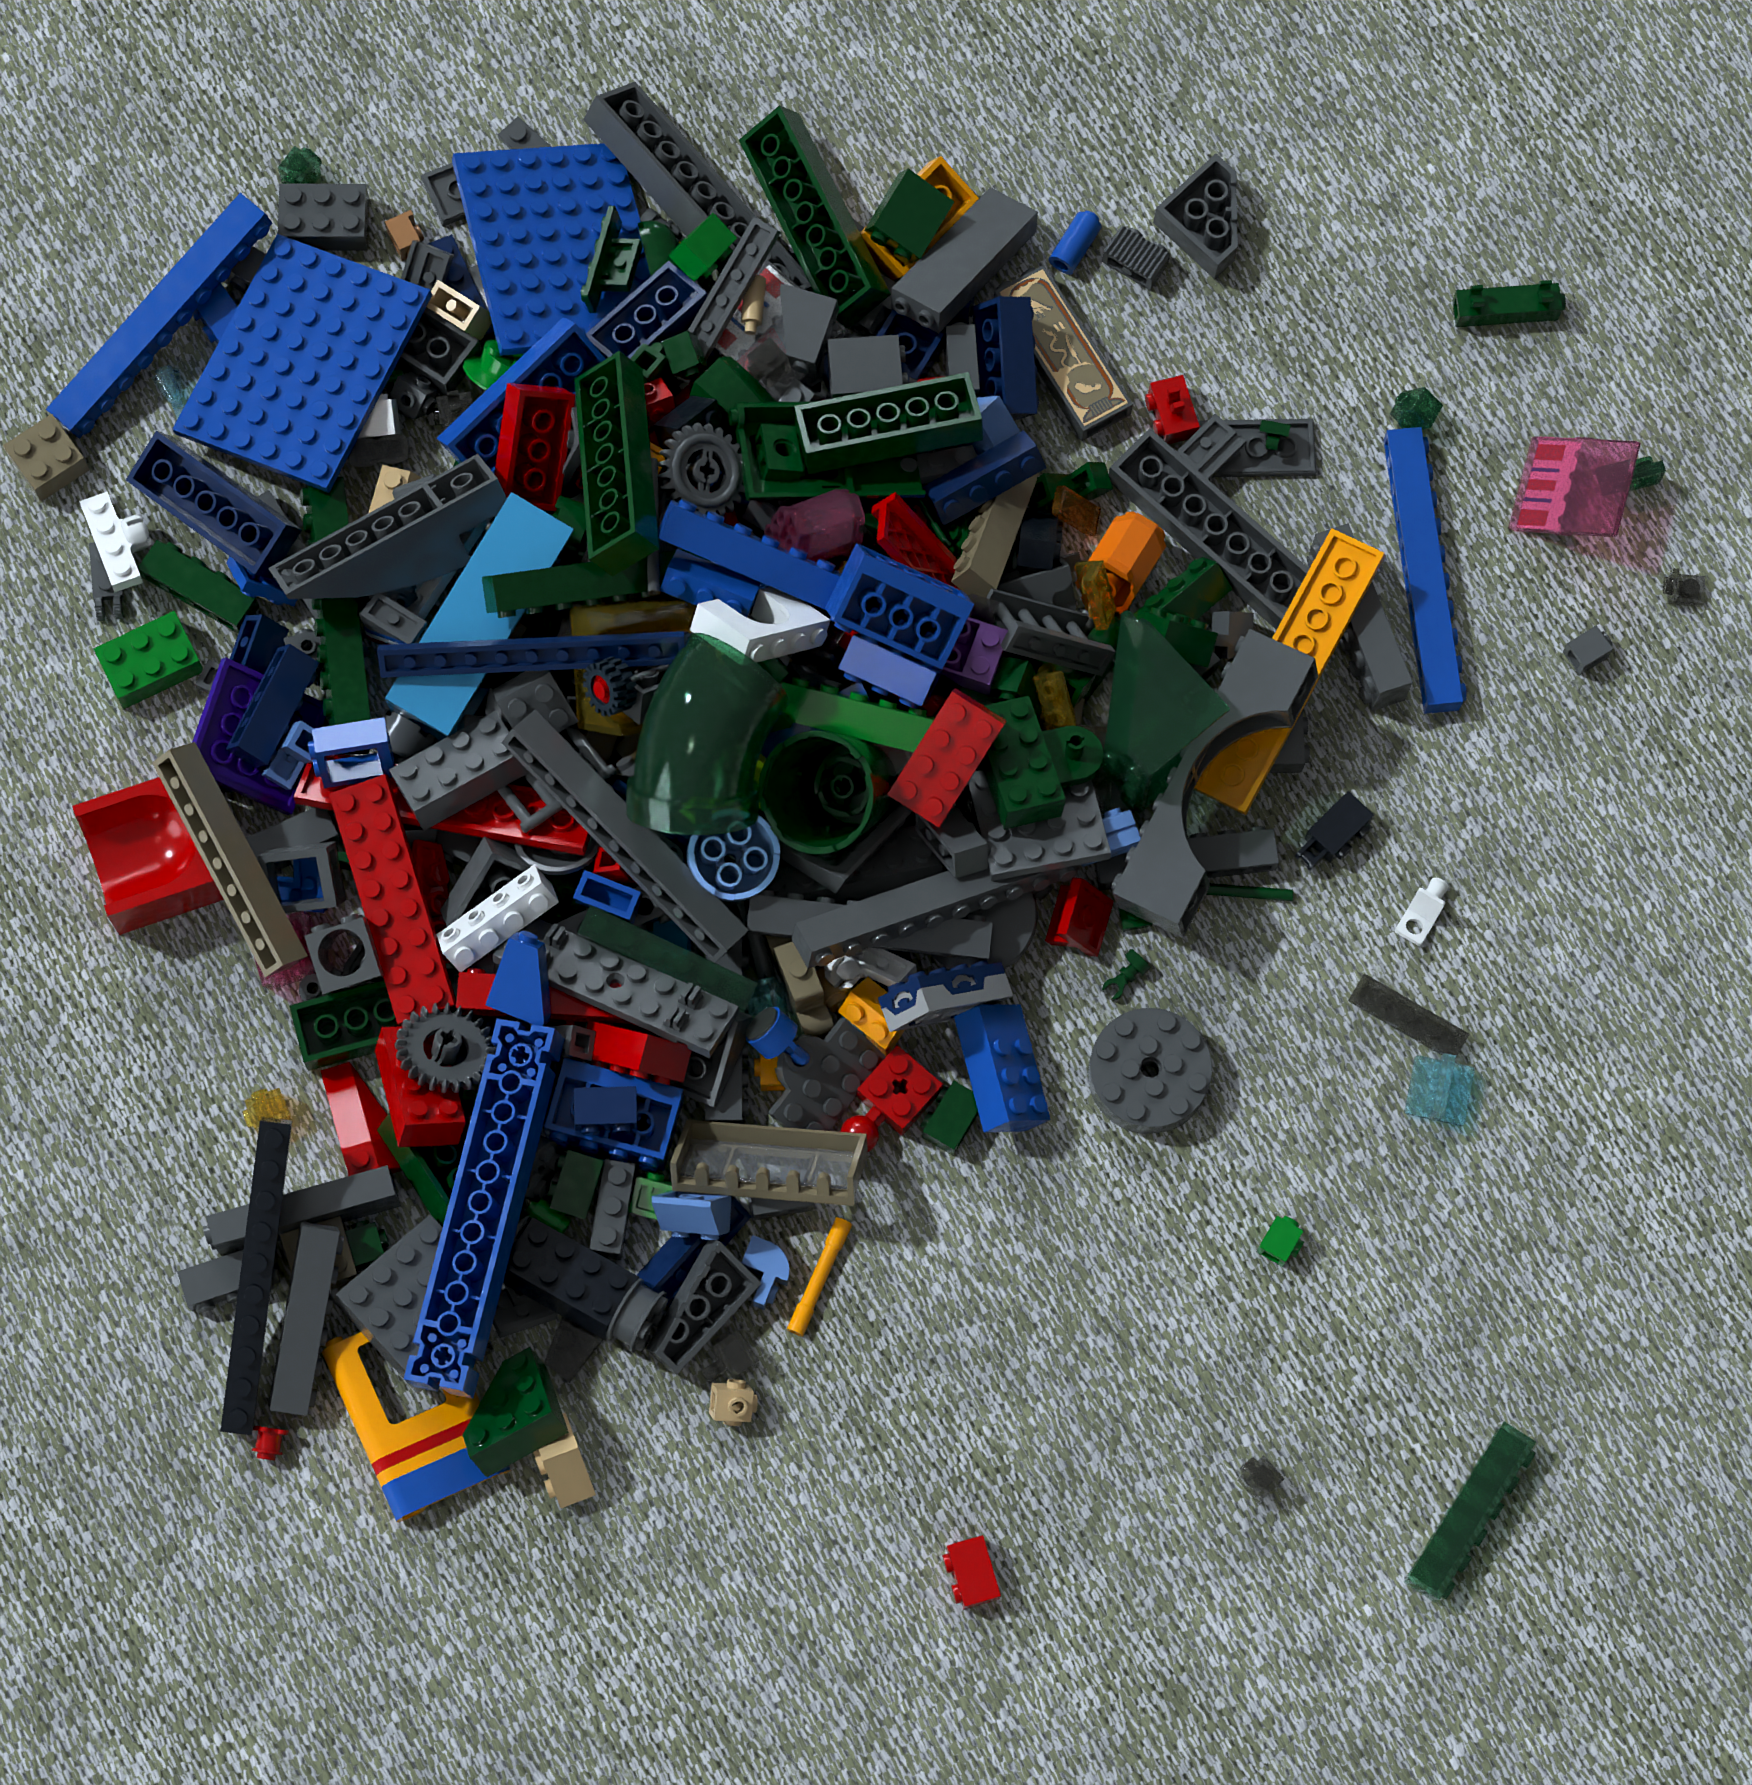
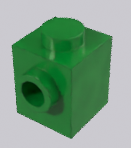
M1276 1216L1256 1252L1283 1267L1290 1255L1296 1258L1304 1244V1241L1299 1239L1303 1233V1230L1299 1228L1300 1224L1290 1217L1283 1216L1281 1218Z

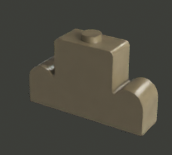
M764 935L769 954L801 1034L816 1036L824 1040L834 1025L824 1003V991L815 968L811 967L808 969L792 938Z

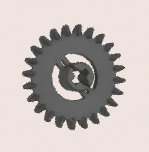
M695 423L692 428L686 425L682 427V432H673L672 436L674 439H668L664 442L670 449H663L659 452L667 460L656 464L666 469V472L659 474L657 477L659 479H667L668 481L660 490L672 491L666 501L678 499L677 503H679L680 499L686 500L697 506L696 511L707 515L708 511L724 517L725 512H733V504L738 505L741 503L739 494H745V489L742 485V453H737L740 448L739 443L732 445L731 434L723 437L722 428L719 427L713 431V427L709 423L704 425V427L700 423ZM700 450L699 459L687 465L688 459L693 452ZM714 455L722 466L723 477L716 491L709 493L710 484L715 482L720 474L717 462L712 459Z
M434 1003L431 1014L428 1013L425 1006H422L420 1017L413 1011L410 1015V1021L404 1019L402 1028L397 1031L398 1039L395 1042V1048L398 1051L396 1058L402 1061L401 1069L405 1071L410 1070L408 1073L410 1079L418 1077V1085L423 1086L428 1083L429 1090L434 1091L436 1087H440L442 1093H446L448 1088H451L454 1093H459L460 1086L465 1090H470L472 1083L479 1085L481 1082L487 1055H495L496 1048L491 1043L492 1037H489L491 1027L480 1030L483 1018L478 1019L474 1023L471 1022L473 1010L463 1017L461 1005L455 1013H451L449 1003L445 1005L443 1012H440L437 1003ZM435 1035L431 1048L432 1058L429 1060L424 1052L423 1044L430 1036ZM463 1041L467 1048V1058L459 1065L442 1067L456 1062Z

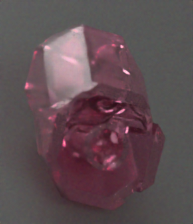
M834 489L792 506H781L771 518V524L766 525L765 535L780 542L779 547L789 551L791 547H795L808 554L807 559L817 562L818 559L827 560L840 554L852 553L856 543L861 544L863 541V533H858L859 525H864L865 515L857 494L849 493L847 489Z

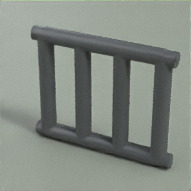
M575 724L559 732V734L564 731L567 733L604 781H607L617 773L616 768L612 764L607 765ZM530 772L524 775V777L546 804L545 807L533 815L528 812L508 785L497 790L521 821L519 825L524 833L534 829L564 809Z

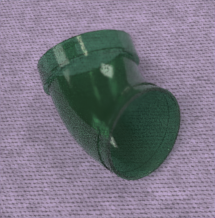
M692 633L687 640V644L684 648L680 649L664 673L646 712L638 740L634 775L627 780V817L632 822L645 828L685 835L730 833L755 824L759 816L760 786L754 780L758 759L769 733L779 720L780 714L790 704L789 697L781 685L760 665L731 645L704 633Z

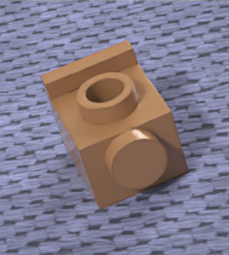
M409 210L385 221L387 233L402 261L406 260L412 241H424V236L419 226L415 225L412 211Z

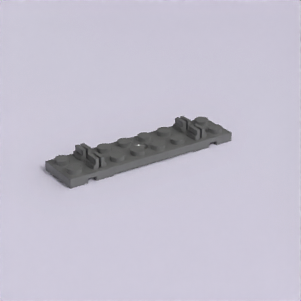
M536 918L520 930L538 936L537 940L545 943L550 987L647 1029L676 1044L680 1041L688 1045V1049L705 1057H711L739 1014V1006L705 992L697 985L694 987V984L690 982L687 984L573 934L565 930V927H559L556 923L551 924ZM508 939L501 943L493 954V962L500 965ZM612 983H619L621 987L612 988L610 985Z

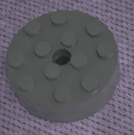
M1159 1008L1132 1010L1112 1020L1098 1036L1088 1065L1090 1092L1100 1111L1119 1127L1139 1134L1168 1132L1186 1123L1200 1108L1207 1094L1212 1076L1210 1052L1200 1032L1180 1015ZM1142 1067H1154L1157 1076L1152 1078L1145 1076L1141 1072Z

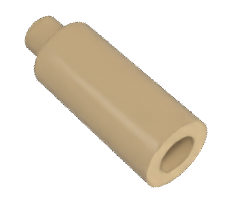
M756 275L743 298L741 323L745 325V334L755 335L757 326L762 325L766 278L760 275Z

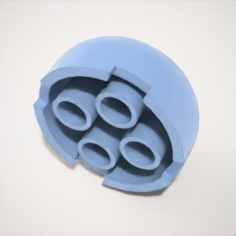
M734 808L722 809L707 816L693 832L687 848L688 868L700 886L721 901H744L761 893L775 877L780 859L779 842L777 836L770 829L772 827L756 813L753 814ZM727 855L733 856L735 863H725L724 857Z

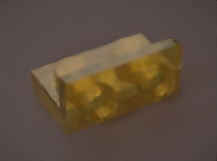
M1104 561L1076 562L1074 568L1086 611H1088L1089 617L1094 620L1096 630H1107L1115 614L1116 606Z
M1042 664L1033 676L1047 730L1064 726H1076L1077 722L1063 672L1056 671L1055 664Z

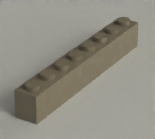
M195 742L169 749L153 761L152 764L264 977L266 978L290 969L308 955Z

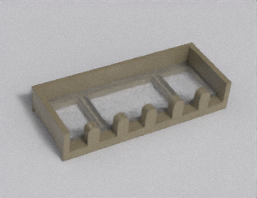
M686 1120L670 1162L672 1191L854 1206L856 1191L865 1162L868 1160L867 1134Z

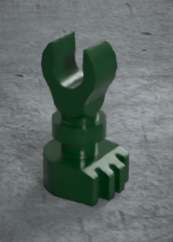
M1130 949L1125 954L1128 966H1123L1119 970V975L1108 979L1103 984V992L1110 985H1116L1119 988V991L1112 997V1001L1121 998L1125 986L1128 982L1132 983L1136 979L1135 975L1137 973L1143 976L1151 968L1133 949Z

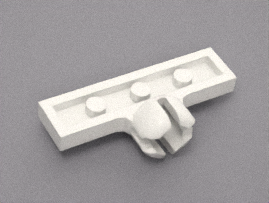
M108 492L79 501L114 593L143 583L133 558L134 552L146 549L151 545V538H148V528L144 522H141L144 521L143 517L135 514L119 519Z
M877 948L863 949L854 956H843L834 959L831 963L824 966L825 978L834 988L846 980L839 987L841 991L850 990L864 977H869L889 987L899 982L906 983L908 982L907 977L909 975L917 973L916 964L884 949Z

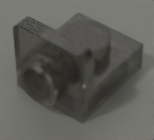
M1673 568L1669 576L1665 577L1663 581V594L1667 595V604L1703 607L1705 576L1679 574V568Z

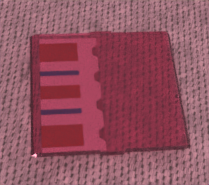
M1532 437L1508 529L1521 532L1553 533L1564 536L1616 537L1641 443L1637 441L1602 440L1588 437Z

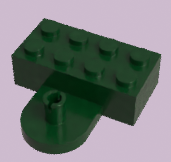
M1029 696L984 705V707L1007 721L981 762L1003 829L1061 817L1066 800L1062 788L1090 781L1098 774L1101 768L1104 751L1098 737L1088 729L1079 726H1064L1041 731Z

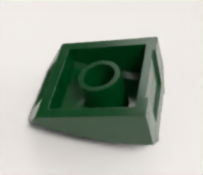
M731 356L719 357L694 381L689 397L693 395L717 399L727 433L732 435L731 442H737L735 426H730L729 410L734 408L736 402H776L760 383Z

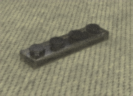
M1365 973L1348 1002L1453 1062L1470 1035Z

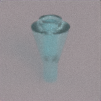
M167 365L155 371L156 375L152 377V380L167 401L171 403L178 419L184 408L179 368H172L171 365Z

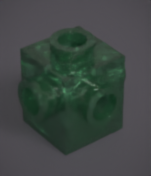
M1426 387L1405 390L1396 397L1395 405L1390 415L1398 422L1402 429L1422 427V430L1432 427L1443 404Z

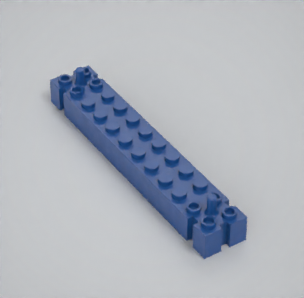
M503 1019L496 1020L491 1043L497 1048L495 1055L488 1054L413 1340V1343L419 1346L417 1356L409 1355L403 1378L416 1388L438 1392L439 1387H441L449 1394L474 1399L480 1375L473 1369L475 1360L483 1362L556 1076L550 1068L551 1062H559L565 1040L555 1028L532 1024L529 1032L520 1022Z

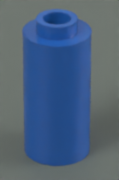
M1080 211L1076 214L1048 259L1054 268L1067 275L1074 273L1102 228L1099 217L1091 211Z

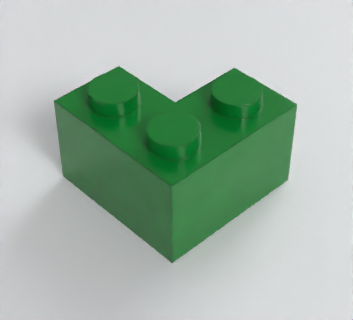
M712 213L669 254V257L691 280H697L702 274L707 278L718 267L715 261L718 260L721 263L733 251L729 246L737 237Z

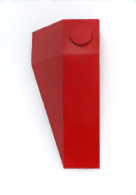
M347 1062L320 1070L348 1175L351 1176L388 1165L392 1174L402 1171L377 1131L387 1114L352 1064Z

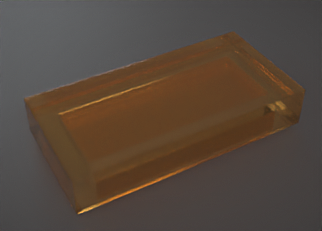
M1065 485L1057 486L1051 514L1086 536H1096L1101 508Z

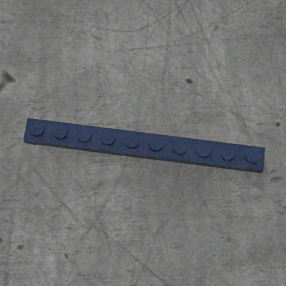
M684 631L378 645L377 649L381 678L586 669L590 664L610 657L620 658L622 664L626 663L628 667L686 664L687 661Z

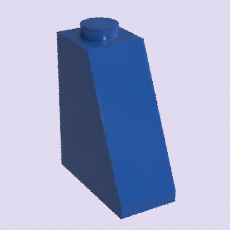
M527 931L516 932L508 939L485 1005L530 1024L545 1026L551 1019L545 943L537 940L538 936Z

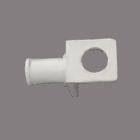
M1432 878L1426 890L1419 888L1397 925L1395 933L1417 946H1421L1445 905L1442 897L1448 890V884L1440 878ZM1409 921L1417 922L1421 926L1422 932L1419 934L1410 933L1406 928V923Z

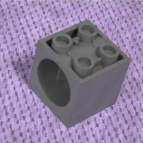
M352 914L340 919L341 924L336 926L325 923L312 927V933L304 936L323 995L334 994L384 979L368 920L363 915ZM350 931L349 935L362 940L365 956L361 961L360 968L356 972L342 976L343 972L332 967L330 964L329 949L338 935Z

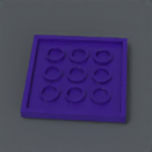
M227 657L222 658L192 742L196 743L218 785L283 814L291 815L296 805L294 794L306 764H304L291 790H286L262 776L267 765L254 768L226 750L264 674ZM304 693L302 696L304 698L303 705L293 714L289 723L293 724L303 721L312 728H320L323 726L326 718L323 714V702Z

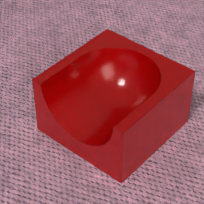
M160 777L72 806L101 883L106 902L104 907L107 917L119 935L224 900Z

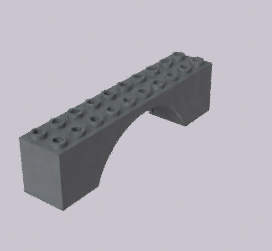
M1249 629L1246 637L1241 636L1234 651L1237 654L1233 662H1227L1221 674L1223 681L1219 689L1214 688L1207 702L1210 706L1206 714H1201L1198 717L1194 726L1196 733L1192 741L1187 740L1180 753L1182 760L1178 768L1173 767L1167 777L1166 783L1169 785L1165 793H1160L1157 796L1153 805L1155 812L1151 820H1145L1139 832L1141 839L1137 847L1132 846L1125 859L1127 866L1123 874L1118 873L1111 887L1114 890L1113 896L1120 909L1181 938H1184L1210 887L1206 870L1197 861L1190 849L1187 834L1189 803L1199 778L1219 753L1241 738L1268 729L1292 728L1318 678L1314 657L1252 629Z

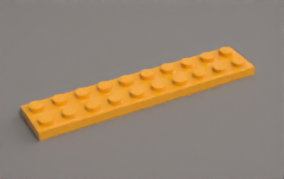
M1331 528L1272 639L1314 657L1316 661L1318 678L1292 728L1263 730L1241 738L1228 746L1204 770L1194 788L1195 791L1244 815L1247 814L1384 560V552Z

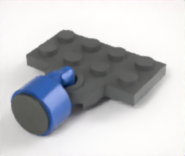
M778 1007L764 1009L749 1024L746 1031V1041L766 1059L778 1058L777 1068H774L778 1080L785 1087V1091L769 1110L768 1114L782 1127L830 1131L857 1096L858 1087L886 1056L845 1018L840 1017L824 1040L812 1035L800 1034V1036L795 1037L798 1029L797 1024Z

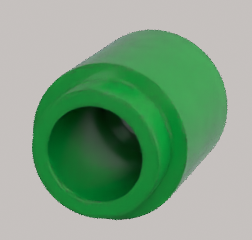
M544 1198L540 1199L539 1202L533 1199L524 1215H529L564 1234L571 1223V1220L566 1217L567 1214L551 1209V1203Z

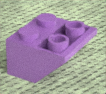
M968 617L942 669V674L961 687L990 696L995 674L1002 656L1005 657L1006 651H1004L1000 644L1008 630Z

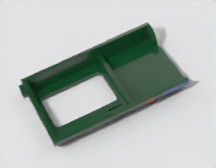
M817 401L736 402L734 408L729 410L730 426H735L737 443L740 445L738 451L739 454L742 453V475L747 501L885 499L894 492L901 498H925L926 493L925 490H922L918 467L913 472H906L900 467V461L903 458L910 457L917 461L915 453L835 469L837 477L834 479L760 480L755 475L750 439L756 438L760 425L774 424L796 427L794 406Z

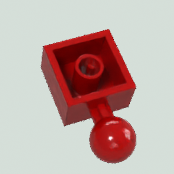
M896 1045L857 1089L856 1097L869 1107L870 1110L865 1116L856 1115L847 1119L843 1123L840 1132L867 1134V1150L870 1152L878 1142V1127L884 1121L903 1136L937 1098L943 1088V1083L901 1047ZM895 1086L905 1087L906 1094L899 1092L897 1095L894 1094Z

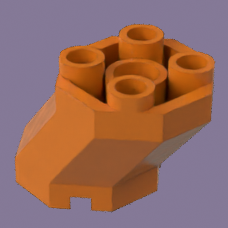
M1131 511L1126 512L1122 516H1116L1075 582L1077 589L1081 588L1083 593L1081 596L1083 604L1102 616H1107L1109 612L1126 613L1167 547L1164 541V530L1158 524L1139 513Z

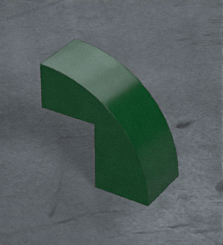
M1087 462L1071 474L1043 473L1037 477L1030 497L1032 508L1054 511L1088 502L1111 491L1113 487L1105 462Z

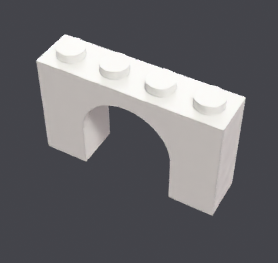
M773 587L759 589L751 614L760 622L741 615L720 599L698 603L690 631L740 666H745L822 646L827 637L830 619L801 599Z

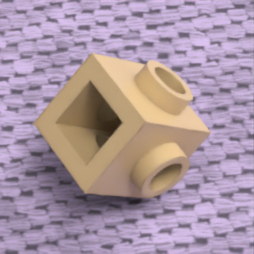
M728 1379L727 1383H712L709 1406L711 1417L716 1421H723V1424L729 1426H741L742 1422H751L752 1413L757 1411L758 1397L757 1394H754L752 1388L746 1384V1381Z

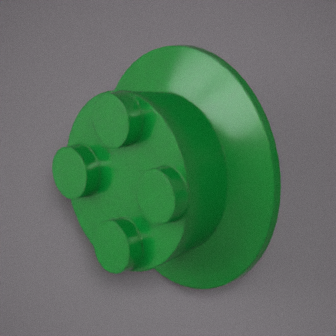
M489 340L485 342L482 356L467 358L463 363V369L475 384L487 390L524 354L500 356L497 341Z

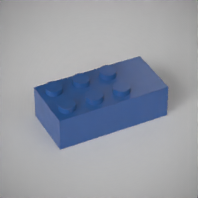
M1021 1004L977 1005L954 1016L983 1132L1027 1131L1051 1120Z

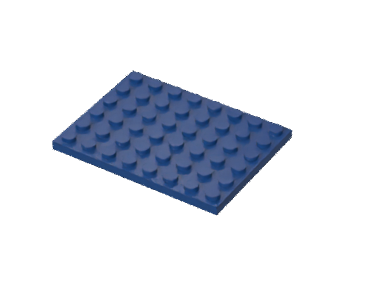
M604 143L453 153L452 164L500 356L525 354L563 317L576 323L582 332L586 334L651 277L644 248H642L630 292L602 291L596 313H589L585 302L581 299V288L586 284L588 265L593 260L595 241L600 237L602 218L606 216L609 205L616 206L622 221L618 238L641 240L637 224L641 221L627 169Z
M277 234L172 429L175 435L329 493L432 297L431 290Z

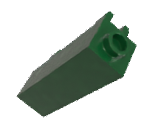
M1552 280L1539 281V284L1492 288H1483V285H1471L1470 289L1456 290L1453 297L1455 327L1556 321L1559 319L1562 310L1566 308L1565 294L1560 293L1559 283H1552Z

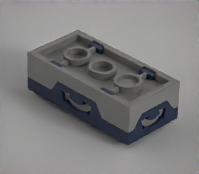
M983 960L971 965L969 968L967 964H961L951 968L950 971L943 967L929 972V975H926L925 971L911 974L907 977L908 982H899L889 986V992L878 997L889 1032L953 1021L954 1016L977 1005H996L1012 997L1013 993L1002 962L989 964L988 960Z

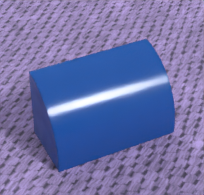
M584 870L573 899L577 904L633 925L640 906L642 893Z

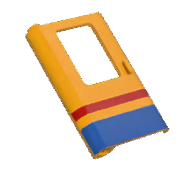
M360 1332L344 1340L340 1336L326 1342V1348L322 1351L323 1357L396 1522L405 1521L420 1514L429 1505L497 1475L511 1471L510 1466H507L486 1477L468 1455L463 1433L480 1404L476 1391L473 1399L463 1396L458 1397L442 1389L446 1397V1401L443 1404L400 1423L391 1424L384 1413L358 1354V1349L370 1343V1341Z

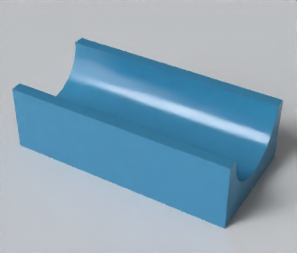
M511 492L419 643L509 639L525 613L526 608L516 610V616L498 618L497 612L487 613L482 577L553 567L572 536L574 529ZM487 673L397 677L385 700L391 713L395 712L421 727V733L426 736L430 733L439 742L457 732V724L465 714L475 715L489 693V688L479 687Z

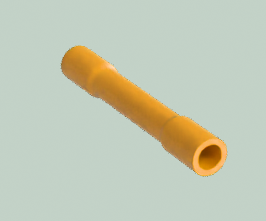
M839 1217L835 1218L826 1238L825 1247L802 1299L795 1308L787 1326V1331L801 1337L804 1336L821 1291L852 1227V1224L847 1220Z

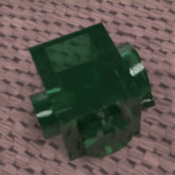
M294 146L278 166L281 183L315 184L321 176V159L309 148L303 147L300 150Z

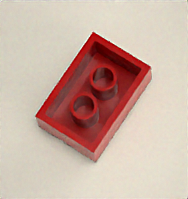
M588 1021L587 1029L596 1031L590 1065L608 1069L609 1064H611L610 1070L647 1080H650L651 1075H653L652 1081L670 1085L671 1080L684 1082L692 1051L688 1049V1045L676 1044L656 1036Z

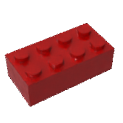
M507 383L494 473L507 498L512 492L541 510L556 511L555 504L561 495L564 474L562 473L568 447L566 446L568 432L571 429L572 407H574L575 394L560 387Z
M955 688L887 795L939 828L1007 721Z
M402 1026L381 1027L375 1053L398 1147L458 1145L466 1123L459 1094L454 1093L451 1088H448L446 1093H442L440 1087H436L434 1091L429 1090L428 1083L423 1086L418 1085V1077L410 1079L408 1077L410 1070L405 1071L401 1069L402 1061L396 1058L398 1051L395 1048V1042L398 1039L397 1031ZM435 1035L430 1036L423 1044L424 1052L429 1060L432 1058L431 1048Z

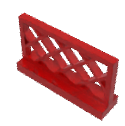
M896 492L872 506L871 514L878 520L877 543L893 560L959 589L951 582L955 573L954 565L958 559Z

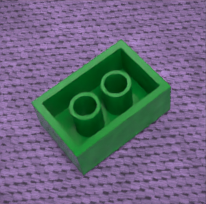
M175 610L93 648L123 710L200 674L203 670Z

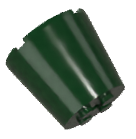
M827 731L801 732L778 744L767 757L759 778V803L761 811L765 812L767 820L772 826L770 829L785 844L793 849L810 854L831 853L853 843L890 812L895 800L887 794L895 783L897 774L888 755L872 742Z

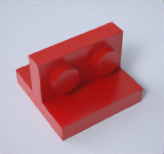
M1072 878L1070 886L1061 885L1045 941L1054 946L1076 947L1088 956L1098 957L1114 901L1083 878Z

